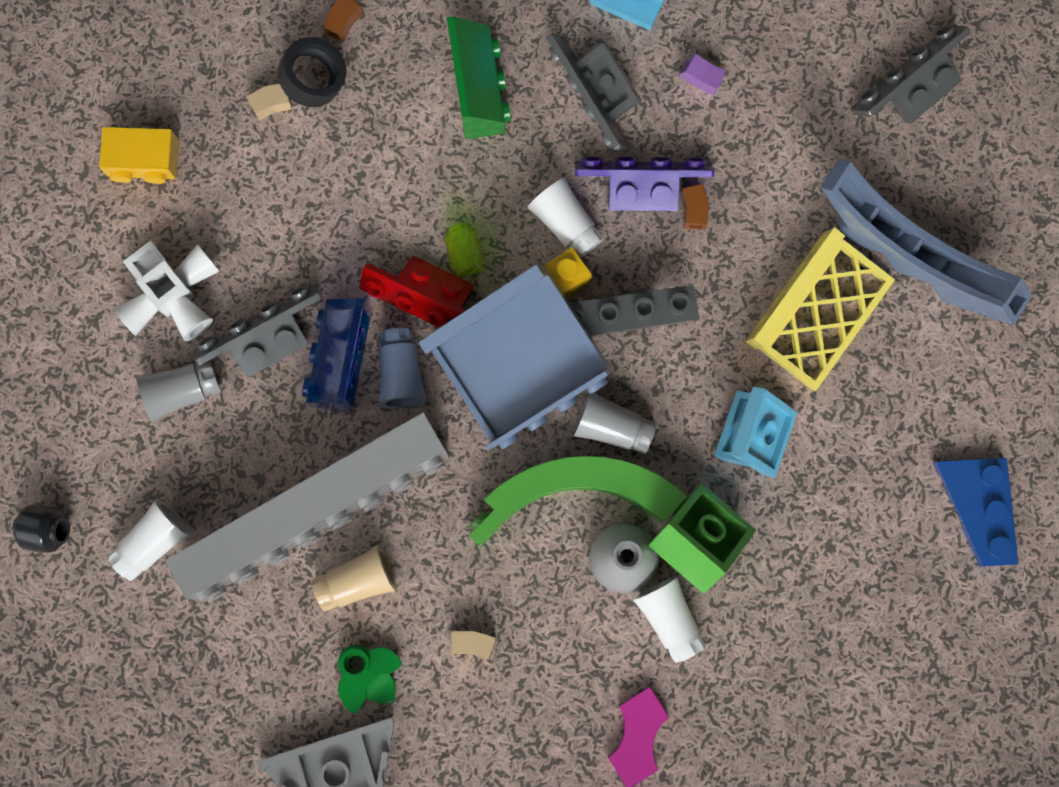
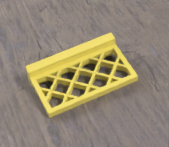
M835 227L822 233L744 341L755 350H761L813 391H817L895 281L889 274L843 239L845 235ZM840 250L851 258L853 271L836 273L834 259ZM859 265H861L866 270H860ZM828 268L829 275H823ZM871 273L882 284L875 293L864 294L861 275ZM853 276L856 296L840 298L837 278ZM830 279L833 299L817 301L815 285L819 280ZM809 295L810 302L803 303ZM871 298L865 306V299ZM857 300L860 315L855 321L844 322L841 302ZM834 303L837 323L820 325L818 305ZM811 307L813 327L797 329L795 313L799 308ZM789 323L790 330L783 331L786 325ZM845 326H851L846 333ZM838 327L840 343L834 349L824 350L821 330ZM814 331L817 351L801 353L798 333ZM791 334L794 354L782 356L771 347L780 335ZM832 353L826 361L825 354ZM818 355L820 371L812 379L803 372L801 357ZM793 358H794V359H795V365H794L792 362H790L788 359H793Z

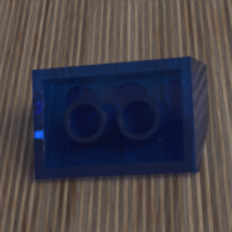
M362 298L327 299L325 309H319L316 321V328L320 329L318 343H312L309 355V362L313 363L311 377H305L302 388V397H306V403L310 407L352 414L372 315L367 303Z

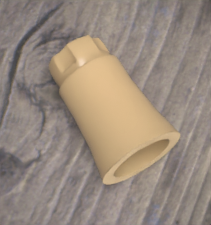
M377 544L362 555L327 570L326 574L312 579V589L320 608L323 611H328L338 606L342 608L376 595L397 591V582L386 553Z

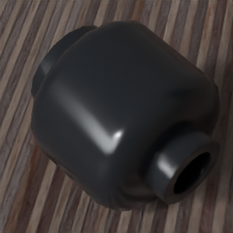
M29 505L21 510L15 518L12 531L20 548L26 551L51 553L59 549L69 538L70 523L63 511L57 507Z

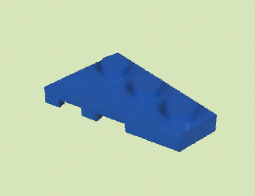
M1007 458L934 462L935 469L938 475L940 474L947 490V496L957 512L963 532L979 567L1018 565Z

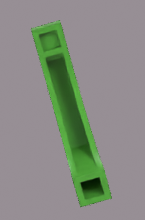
M592 456L562 458L531 467L497 487L484 499L485 503L493 511L489 515L485 511L482 512L469 527L473 532L469 537L481 547L513 514L539 498L564 491L590 490L620 497L644 510L660 525L688 496L658 474L629 462Z

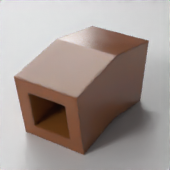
M338 0L331 7L324 22L323 30L325 35L345 42L351 26L363 14L361 6L354 0Z
M700 184L683 188L680 195L685 209L684 228L705 230L708 223L709 203L704 185Z

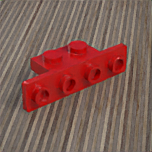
M412 256L398 277L367 263L362 270L359 288L372 297L385 301L403 312L414 315L430 323L432 326L440 328L466 311L463 307L470 298L475 285L416 256Z

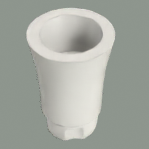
M565 177L545 189L527 207L554 233L565 248L572 247L580 258L603 241L602 235L594 227L596 224L575 197Z
M155 499L141 520L118 543V547L110 553L108 561L117 573L132 581L142 571H147L175 545L192 535V531L173 508L162 500Z
M677 576L668 578L633 598V601L657 633L664 648L669 650L675 663L685 661L705 649V644L698 633L700 629L690 612Z

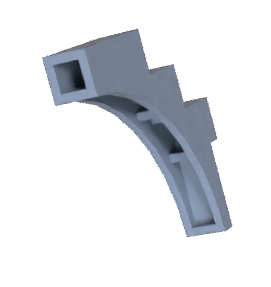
M839 158L831 172L826 176L820 188L840 215L841 219L837 225L849 242L883 253L896 272L930 283L940 299L948 304L1011 325L1016 323L1032 298L1021 277L978 261L945 244L920 228L881 197L862 177L851 161Z

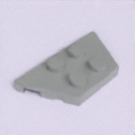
M393 717L261 759L257 761V764L279 787H384L395 721Z

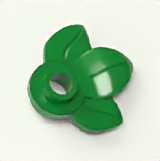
M358 644L350 645L340 653L338 669L342 677L337 690L339 698L348 711L355 714L362 707L366 698L382 704H391L395 701L396 686L390 674L402 665V661L397 654L388 648L380 647L369 650L367 647ZM353 656H359L363 660V665L359 670H355L350 666V659Z

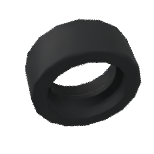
M304 37L293 42L285 51L280 60L277 74L281 88L291 100L305 107H321L330 103L344 85L347 70L345 60L339 50L332 44L317 37ZM300 56H311L319 59L326 65L331 74L330 84L324 89H313L305 86L297 79L293 72L294 61Z

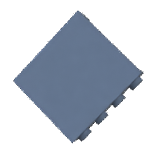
M543 262L534 265L418 342L425 354L432 351L490 440V443L486 445L488 450L497 445L501 449L508 447L519 439L517 432L527 426L530 431L540 427L549 420L546 416L547 413L555 408L560 413L567 410L578 402L575 396L587 389L590 394L597 391L608 383L605 377L612 371Z

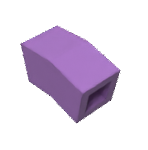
M695 53L687 58L678 76L691 85L714 96L726 71L709 63Z

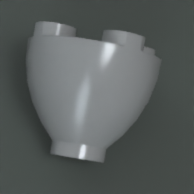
M627 522L612 524L600 531L592 542L589 553L590 569L597 582L609 591L621 594L637 592L647 586L657 574L660 556L648 546L653 540L652 535L641 526ZM630 549L634 553L632 562L624 563L620 559L622 550Z

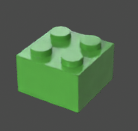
M700 483L680 504L648 546L704 594L726 574L756 532V529L705 485Z

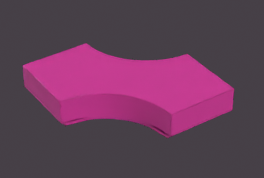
M647 687L619 705L624 718V733L619 746L608 758L626 787H633L658 771L653 756V743L657 731L669 717L650 687Z

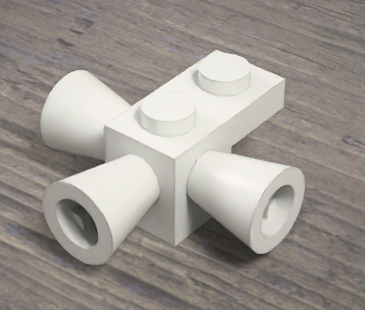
M151 240L123 261L137 279L136 283L143 290L144 294L113 308V310L135 336L158 310L166 317L172 315L184 341H190L198 337L210 327L213 319L190 301L195 295L188 287L220 271L198 244L175 270Z

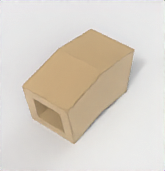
M280 84L264 86L246 96L259 121L275 112L292 109L291 99L285 95Z
M451 631L452 654H472L489 660L496 637L477 631Z

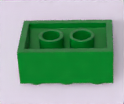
M454 16L446 17L465 140L506 134L505 122H511L508 101L501 102L500 90L506 89L503 69L496 70L495 58L501 57L498 37H491L489 25Z

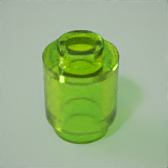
M468 223L450 226L448 228L449 232L443 238L451 269L455 270L457 277L471 276L483 270L484 256L477 228L469 227Z

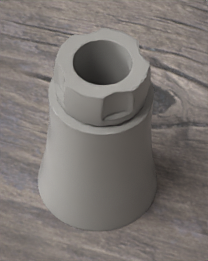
M207 361L199 366L192 363L176 369L136 376L144 407L152 423L174 411L204 401L206 397L221 392L211 361Z
M593 392L592 394L588 393L573 436L603 442L627 451L631 449L635 452L646 454L655 434L656 422L643 418L642 414L619 406Z

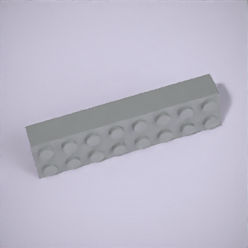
M423 412L166 559L165 562L185 599L212 602L227 593L225 587L231 583L239 582V584H243L259 575L257 568L269 563L271 566H274L289 558L290 554L288 551L295 546L301 545L302 548H305L322 538L319 534L321 531L328 527H333L334 530L345 526L353 520L351 514L360 509L368 512L384 502L382 496L395 491L396 494H399L415 484L413 478L422 473L431 476L446 466L443 461L448 459L449 456Z

